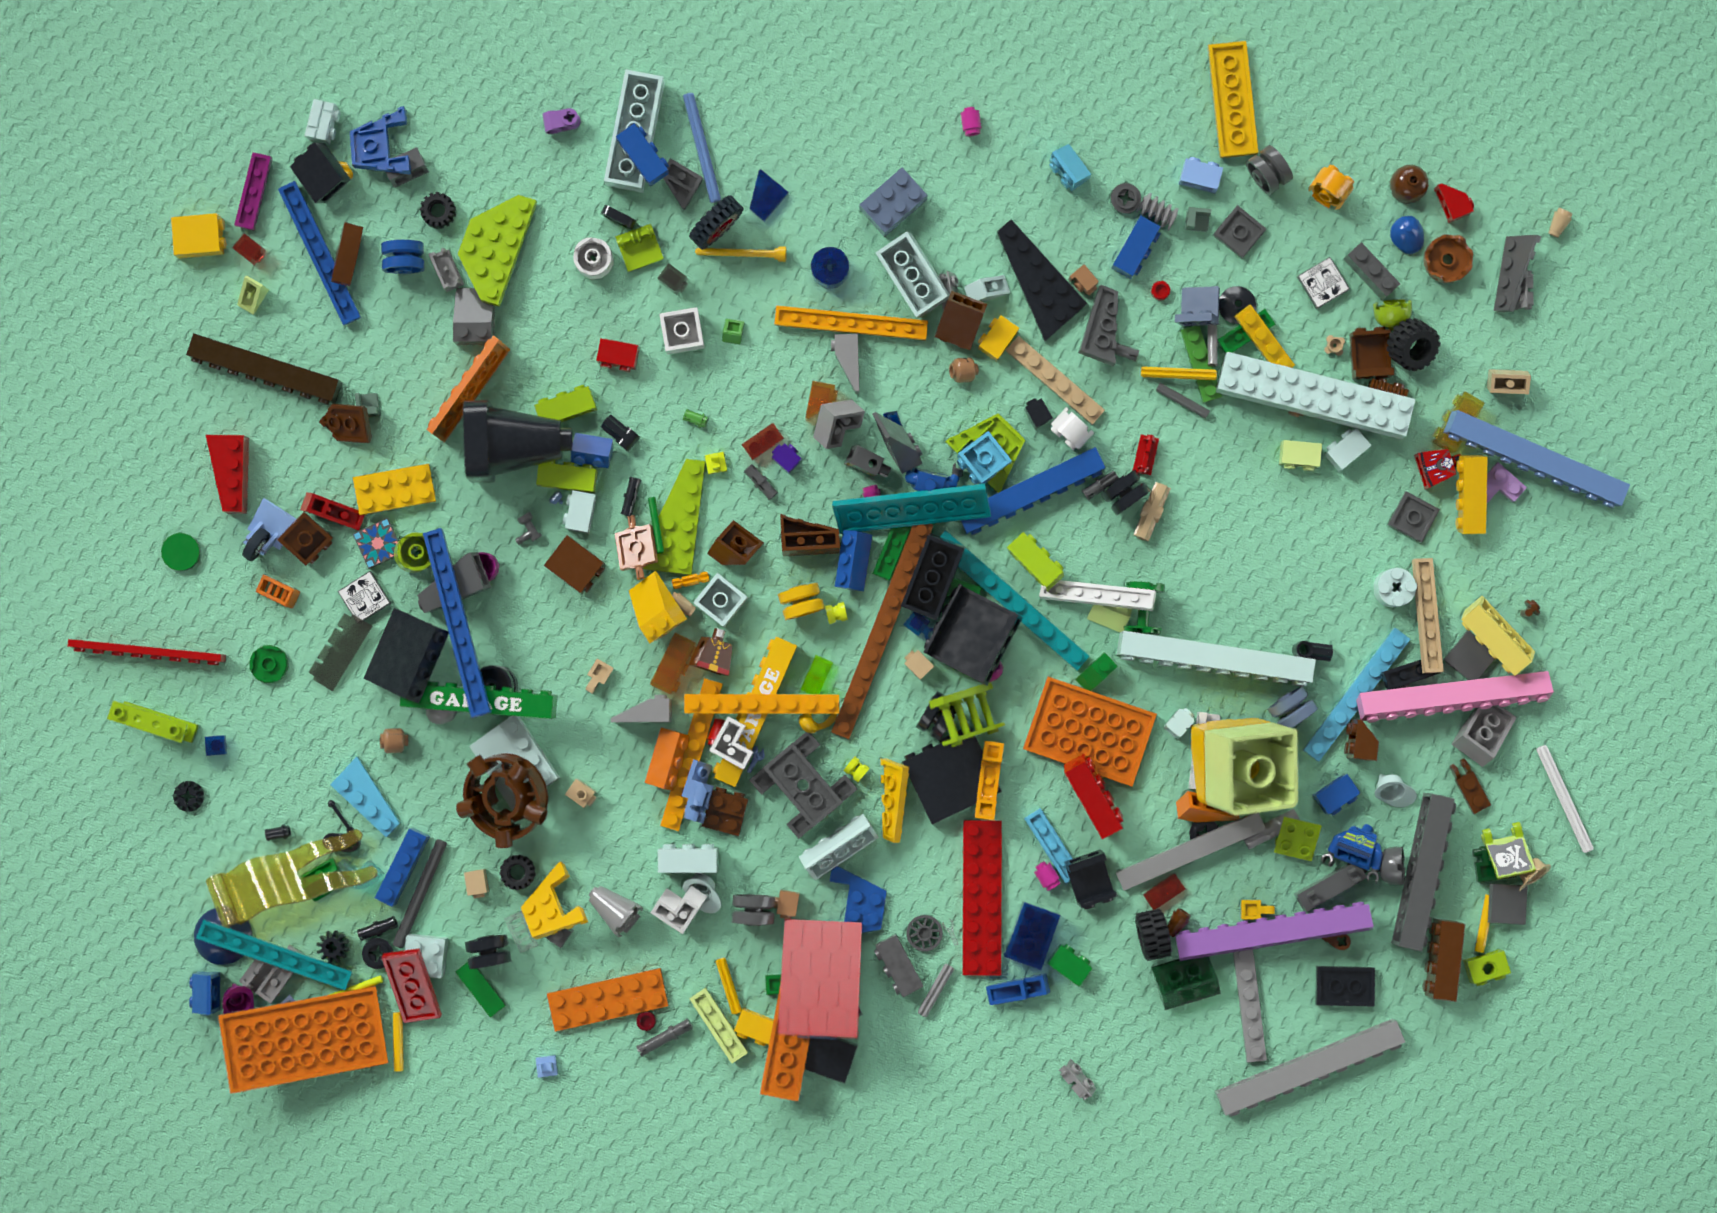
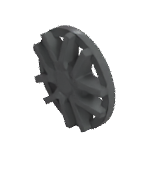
M920 915L910 921L906 935L908 942L913 948L919 951H930L939 945L943 932L940 923L934 917ZM925 918L923 925L918 919ZM927 919L933 920L930 926L926 925ZM915 921L920 926L918 929L911 926ZM934 923H936L939 929L931 928L933 927ZM910 928L916 931V933L909 935ZM932 932H939V937L932 936ZM917 935L919 939L912 942L910 938ZM930 938L937 939V942L933 946ZM928 940L930 947L925 948L924 941ZM919 941H922V948L916 946L915 944H917Z

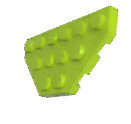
M517 195L470 219L458 251V256L482 302L500 307L537 205L535 199Z

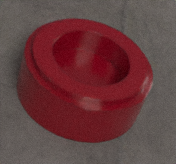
M650 1011L641 1012L636 1020L637 1026L643 1031L651 1030L656 1024L655 1015Z

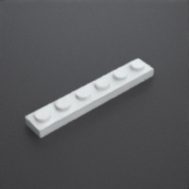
M1060 580L1048 592L1041 586L1039 597L1046 600L1153 611L1156 591Z

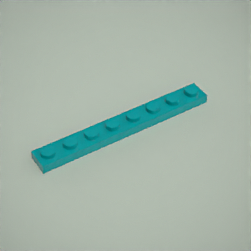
M203 919L196 939L343 990L346 989L352 974L351 970Z

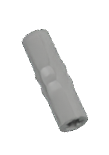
M1292 809L1264 823L1266 830L1243 839L1248 849L1250 850L1278 836L1284 816L1300 820L1295 810Z

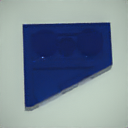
M760 169L749 209L765 222L789 193Z

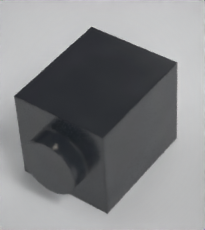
M1034 398L1026 403L1027 406L1024 408V411L1034 429L1053 419L1042 398L1039 400Z

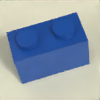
M575 433L571 451V462L579 465L589 464L598 468L609 469L613 452V439Z
M1342 774L1312 796L1325 814H1332L1333 816L1342 810L1341 806L1345 803L1349 805L1356 801L1360 791L1348 774Z

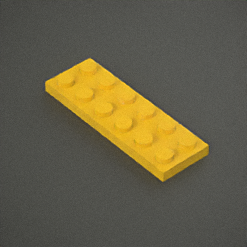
M1246 41L1208 45V56L1220 158L1258 155Z

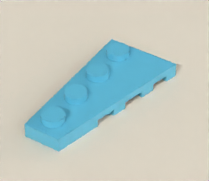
M356 757L330 784L385 837H388L400 824V821L385 801L379 788L371 779L370 774L362 765L359 757Z

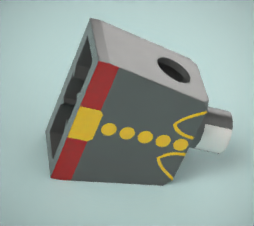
M859 445L852 446L844 463L872 477L877 474L887 477L891 470V467L883 464V457ZM869 460L873 462L872 468L869 466Z

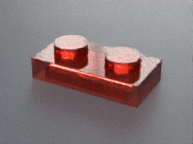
M772 423L744 442L742 446L753 461L784 440L774 423Z
M1173 873L1142 895L1152 910H1155L1186 889L1177 875Z

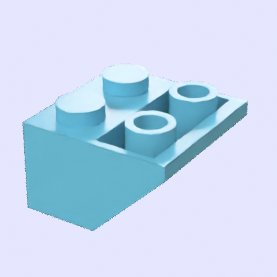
M1070 144L1052 152L1049 166L1055 174L1058 173L1062 178L1060 181L1066 189L1069 188L1072 192L1090 179L1092 174Z

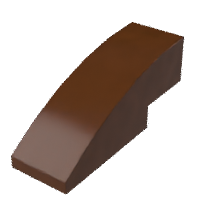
M344 222L331 282L350 287L363 232L362 226Z

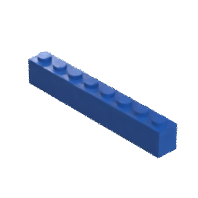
M1092 448L989 497L991 517L959 521L966 535L971 533L973 536L982 531L981 527L988 525L990 528L999 523L998 519L1003 517L1009 519L1017 515L1015 512L1017 510L1023 509V511L1034 507V502L1040 500L1043 503L1051 499L1050 495L1057 492L1060 495L1068 491L1067 487L1074 484L1077 487L1085 483V478L1089 476L1096 478L1102 475V470L1106 467L1097 448Z

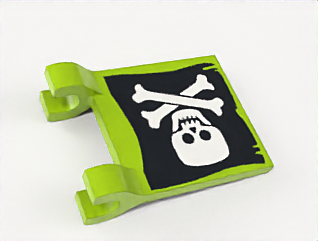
M1520 822L1512 823L1511 833L1513 836L1493 840L1490 828L1482 830L1481 839L1486 846L1497 879L1536 871Z

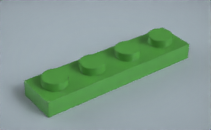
M1200 325L1182 329L1180 332L1192 369L1214 370L1213 367L1208 366V350ZM1195 379L1203 403L1222 397L1220 393H1216L1217 379Z

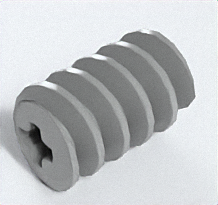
M1150 192L1144 196L1136 213L1142 209L1141 216L1149 213L1148 220L1155 217V224L1162 221L1161 227L1163 228L1168 224L1169 231L1178 215V208L1176 207L1171 211L1172 204L1164 207L1165 200L1158 203V196L1151 199L1152 193Z

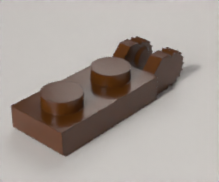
M1463 758L1460 762L1466 774L1461 776L1457 766L1454 764L1450 765V769L1472 814H1475L1491 806L1474 772L1471 771L1468 762Z

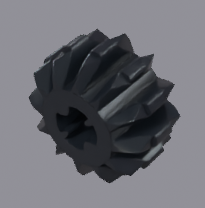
M335 930L333 935L330 931H327L326 936L321 935L319 937L322 942H317L316 945L322 949L317 950V953H324L321 957L322 960L328 957V963H332L333 959L338 963L340 962V957H347L343 951H349L350 948L345 946V944L349 943V940H342L345 937L344 933L338 937V930ZM334 942V946H337V949L332 951V947H329V944Z

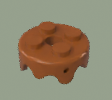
M1442 235L1433 240L1426 248L1423 259L1425 269L1438 282L1454 283L1466 276L1472 269L1473 251L1466 244L1464 237L1460 235ZM1444 255L1451 256V264L1448 265L1443 262Z

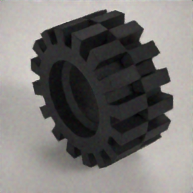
M435 192V194L430 193L429 197L425 196L424 202L421 201L422 207H420L421 217L430 227L432 226L436 229L440 227V229H443L444 226L448 227L450 222L453 223V217H456V207L449 196L439 192ZM433 205H444V215L441 217L432 216L431 208Z
M523 855L508 857L503 861L499 872L501 881L512 890L528 887L534 881V876H536V868L533 865V861ZM514 865H521L525 870V875L520 880L512 878L510 874L511 868Z

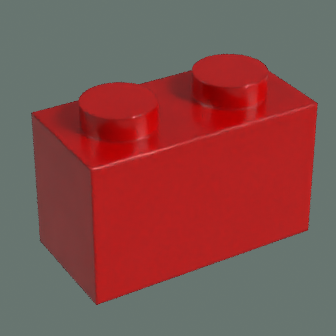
M600 338L596 361L603 368L611 369L612 366L619 367L620 371L630 372L631 369L636 370L640 348L636 344Z

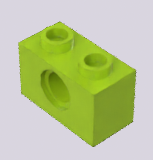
M1498 949L1463 960L1469 982L1476 984V986L1485 985L1488 983L1487 980L1493 978L1495 980L1504 979L1506 974L1511 973L1504 950ZM1489 963L1491 971L1485 974L1483 968Z

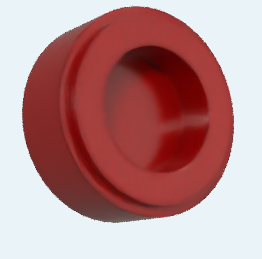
M1157 281L1151 287V295L1158 301L1165 300L1170 294V286L1165 281Z

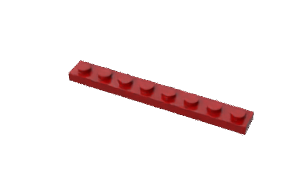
M68 639L67 647H74L73 651L77 652L93 649L92 653L104 654L105 651H112V655L124 656L125 652L131 653V657L143 658V654L150 655V659L162 660V656L169 657V661L181 662V658H186L188 663L200 664V660H206L208 665L218 666L219 662L226 661V655L74 639Z

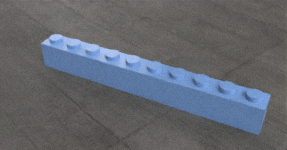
M1459 410L1451 412L1443 432L1449 435L1448 438L1457 442L1459 440L1464 441L1467 447L1473 449L1478 447L1486 455L1501 457L1500 461L1511 464V462L1515 463L1517 468L1523 471L1531 470L1539 478L1545 479L1547 477L1552 479L1551 482L1558 486L1566 485L1569 487L1568 490L1574 493L1582 492L1590 500L1597 501L1598 499L1603 501V505L1609 508L1622 506L1630 486L1626 482Z

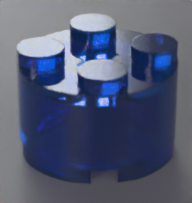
M825 247L816 252L811 261L813 279L826 289H834L841 286L849 275V261L844 252L835 247ZM829 264L833 267L831 272L827 268Z

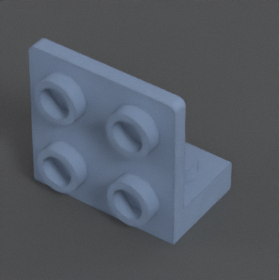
M1218 286L1182 288L1181 314H1175V323L1181 326L1219 325L1220 288Z

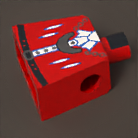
M1449 449L1415 454L1414 458L1424 489H1428L1456 475L1455 467L1461 454L1451 456Z

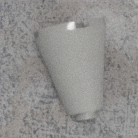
M594 887L589 893L590 903L617 937H622L620 933L623 931L627 933L639 919L640 915L637 914L639 909L643 911V907L640 904L605 887Z

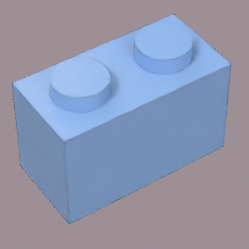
M1195 157L1186 158L1178 184L1216 193L1223 167H1219V164L1215 162H1208V164L1200 162L1201 160Z

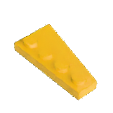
M883 758L880 759L881 765H884V775H881V783H884L885 792L884 795H881L885 807V812L882 813L883 838L893 843H900L909 767Z

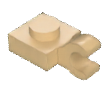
M597 658L587 674L592 679L585 690L593 694L599 682L603 685L606 683L614 668Z

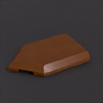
M332 404L319 421L323 427H327L332 432V436L337 441L371 442L372 435L368 411L365 406Z

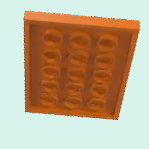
M1047 676L1023 749L1064 764L1085 754L1087 758L1090 757L1092 759L1096 775L1100 774L1102 777L1132 787L1157 714Z

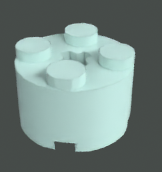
M1401 568L1383 571L1374 581L1375 598L1386 607H1399L1409 603L1417 589L1413 576ZM1396 584L1398 591H1394V592H1393V591H1392V589H1393V586H1392V585Z

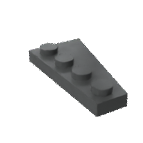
M1506 236L1494 311L1514 312L1522 291L1521 283L1527 277L1529 272L1527 270L1530 259L1533 260L1535 256L1534 248L1536 243L1540 242L1541 236Z
M1103 285L1098 287L1078 351L1079 354L1113 367L1116 364L1115 339L1118 291Z

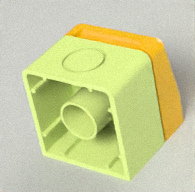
M1259 718L1225 719L1191 725V752L1196 794L1199 802L1233 815L1287 809L1297 805L1298 751L1296 729Z

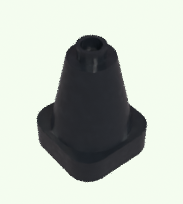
M488 400L464 401V466L466 478L471 483L495 482V475L562 459L563 451H572V428H562L561 420L495 408Z

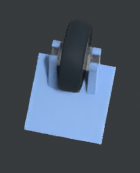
M264 498L248 527V530L251 532L243 542L246 546L242 556L249 561H254L260 554L264 556L272 546L280 550L283 545L277 538L296 518Z

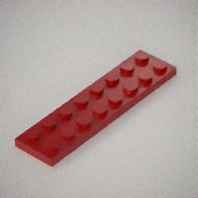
M963 820L962 975L1001 976L1002 820Z

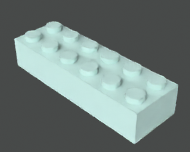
M625 70L604 177L606 186L643 193L646 180L618 143L616 136L635 123L637 127L641 126L647 134L645 139L648 143L653 142L665 83L663 76Z

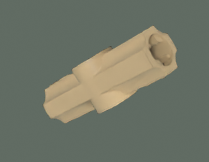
M1155 482L1148 501H1145L1141 510V517L1134 531V536L1149 541L1154 527L1159 522L1163 513V506L1171 488Z

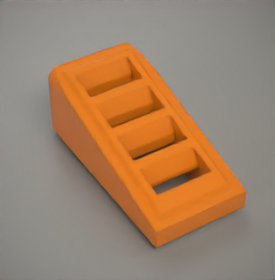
M264 574L255 591L289 608L295 606L300 595L299 590ZM268 582H271L267 592H265ZM277 585V588H276L274 594L272 595V592H273L275 586ZM282 589H284V592H283L281 598H279V596H280V594H281V592H282Z

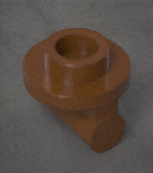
M1526 600L1524 603L1527 608L1520 612L1521 617H1529L1533 613L1538 616L1540 614V606L1534 600Z

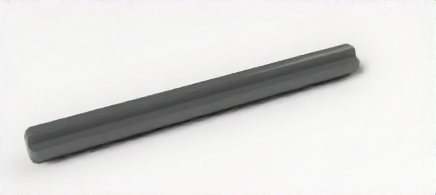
M436 840L395 936L393 945L398 948H403L406 943V935L411 931L447 843L443 840Z

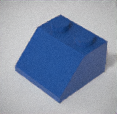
M220 972L193 973L189 982L192 989V996L189 1000L192 1013L211 1015L220 1011Z

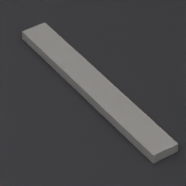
M1259 812L1252 813L1117 871L1116 874L1125 891L1266 830Z

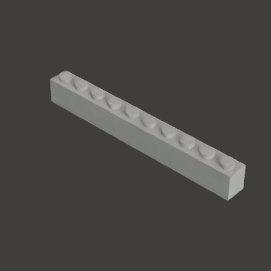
M1390 1019L1214 1092L1223 1113L1230 1117L1235 1116L1243 1108L1252 1109L1258 1106V1102L1274 1100L1276 1098L1275 1095L1291 1093L1294 1091L1293 1088L1308 1086L1312 1084V1080L1317 1078L1319 1080L1325 1079L1330 1076L1329 1073L1334 1071L1337 1073L1348 1069L1347 1066L1362 1064L1366 1058L1371 1056L1372 1058L1383 1055L1385 1050L1390 1049V1051L1399 1049L1401 1044L1405 1043L1397 1021Z

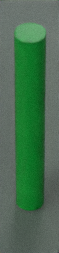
M649 497L648 503L657 554L664 553L656 499L655 497Z

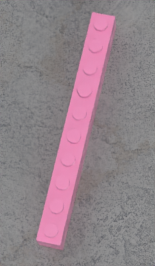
M1543 671L1515 676L1509 675L1365 692L1359 694L1356 702L1360 719L1373 723L1379 719L1395 720L1403 716L1405 718H1413L1420 714L1431 716L1437 712L1448 714L1454 712V710L1466 712L1479 707L1481 709H1488L1496 705L1506 707L1513 703L1524 705L1530 701L1542 703L1548 701L1554 691L1549 672Z

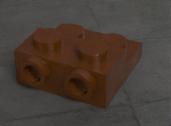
M304 511L277 538L305 566L308 563L312 565L319 558L318 553L322 549H328L333 543L331 541L332 535Z
M716 786L715 790L713 789L709 807L705 811L706 817L702 827L739 836L749 799L745 798L746 794L734 791V795L726 793L727 789Z

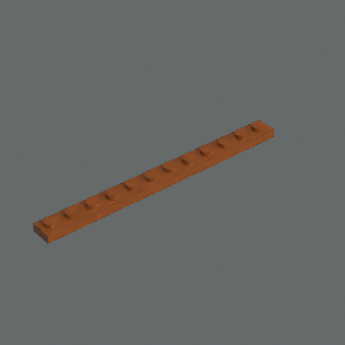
M932 524L912 526L831 731L834 734L847 739L851 736L901 609L902 601L923 546L933 528Z

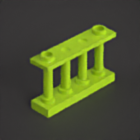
M991 682L988 685L981 684L929 701L931 708L939 706V709H942L951 737L950 740L942 742L943 746L951 744V747L963 744V739L984 732L990 735L999 732V727L1005 726L1004 722L994 724L985 695H987L986 691L993 689ZM974 695L979 699L987 724L986 728H982L973 700L975 699ZM962 699L967 703L975 728L974 732H970L961 704L963 703ZM951 705L955 708L963 732L962 736H958L949 709Z
M113 700L107 717L109 720L180 743L182 741L193 743L199 726L198 724L127 701L121 703Z

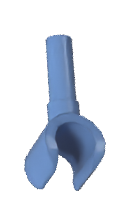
M758 746L753 747V759L747 769L748 773L752 772L758 761L764 759V748L758 753Z

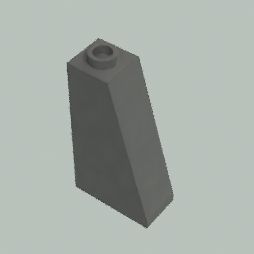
M478 552L467 553L453 565L462 600L491 588ZM435 581L417 595L419 607L424 613L434 612L442 608Z

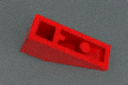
M306 492L300 509L306 513L358 531L365 516L359 515V510L309 492Z

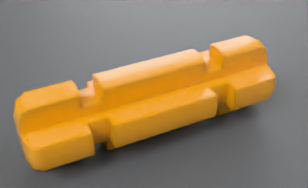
M701 572L699 575L693 574L684 576L682 579H672V585L674 589H679L682 586L697 585L699 582H709L710 578L708 572Z

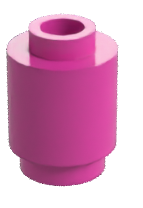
M975 107L964 108L960 115L965 136L979 135L982 129L979 110H975Z
M1043 861L1035 866L1036 871H1034V874L1042 887L1046 888L1047 891L1060 884V877L1050 862L1046 864Z

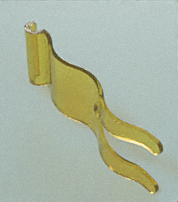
M354 829L340 836L307 843L288 852L256 857L239 864L226 874L219 873L209 877L206 880V885L221 925L228 928L234 924L241 925L269 908L307 901L330 891L360 885L374 879L378 871L373 866L353 871L322 873L306 878H299L297 875L300 869L312 861L357 843L363 838L362 832Z

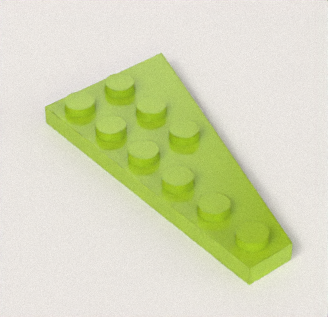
M685 460L659 515L664 553L657 554L658 562L643 567L644 570L692 575L705 461Z

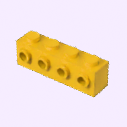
M1461 455L1457 461L1456 467L1457 472H1459V480L1456 481V489L1459 491V499H1456L1458 518H1456L1455 525L1458 532L1462 534H1486L1488 457L1484 455Z

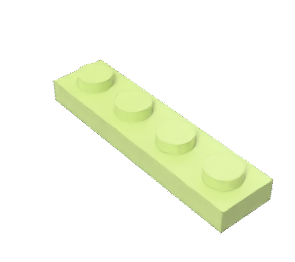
M706 987L689 998L731 1064L748 1053Z

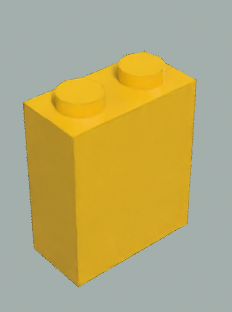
M217 213L171 217L173 251L177 258L224 255V249H226L227 245L222 230H225V222Z

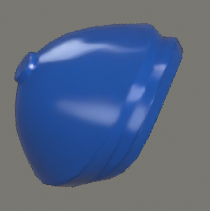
M1404 216L1393 223L1390 237L1394 245L1403 253L1413 254L1422 248L1424 244V231L1421 223L1415 217Z

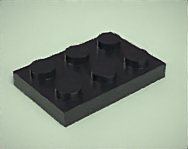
M1316 966L1315 1005L1375 1007V967Z

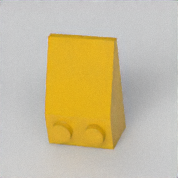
M656 571L629 590L639 628L649 643L662 638L687 620Z

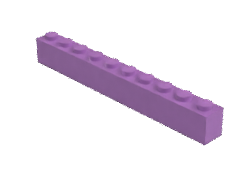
M1357 902L1352 904L1353 907L1345 908L1344 905L1334 906L1333 910L1325 911V908L1313 910L1314 913L1310 914L1302 911L1294 913V916L1291 917L1278 915L1273 920L1259 918L1256 919L1255 923L1249 924L1248 921L1237 922L1236 926L1229 927V924H1222L1217 926L1218 929L1210 930L1209 927L1199 928L1198 932L1193 933L1190 930L1181 931L1179 935H1175L1179 959L1184 961L1373 930L1369 904L1364 905V902Z

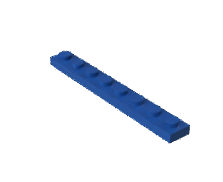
M293 181L278 188L342 324L346 326L362 318L347 286L331 282L335 261L297 182Z

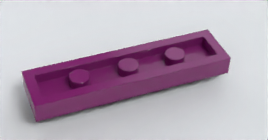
M252 152L234 226L255 231L273 159L271 156Z

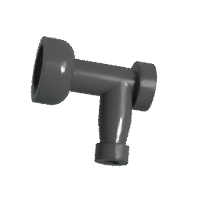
M531 512L517 519L519 524L525 525L528 530L520 537L515 538L518 545L529 539L533 542L542 536L531 522L533 518Z

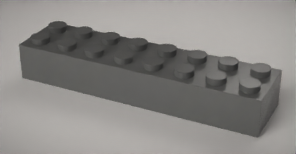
M1423 793L1392 936V944L1422 951L1423 947L1425 948L1427 945L1428 937L1425 935L1427 928L1429 929L1431 926L1432 918L1430 917L1431 909H1434L1436 903L1434 894L1440 884V879H1438L1439 871H1442L1444 866L1442 856L1448 847V841H1446L1447 833H1450L1452 829V822H1450L1451 814H1454L1456 810L1454 798Z

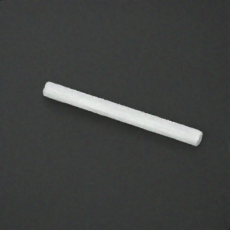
M1546 745L1538 747L1536 751L1584 853L1592 851L1594 847Z

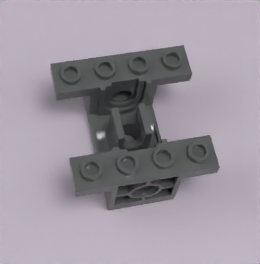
M807 732L790 744L750 779V782L761 795L776 783L799 810L800 813L786 824L798 839L857 790L846 775L831 787L825 782L806 759L810 753L820 746L813 735ZM801 779L806 780L809 784L808 788L804 791L800 790L797 786L798 781Z

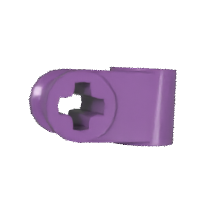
M572 108L547 111L542 114L546 134L574 130L581 123L579 115ZM570 116L574 117L572 118V122L568 121L570 119Z

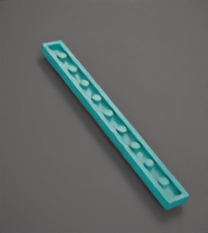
M946 530L940 536L944 539L962 545ZM965 548L958 567L1004 608L1022 616L1021 623L1077 671L1090 656Z

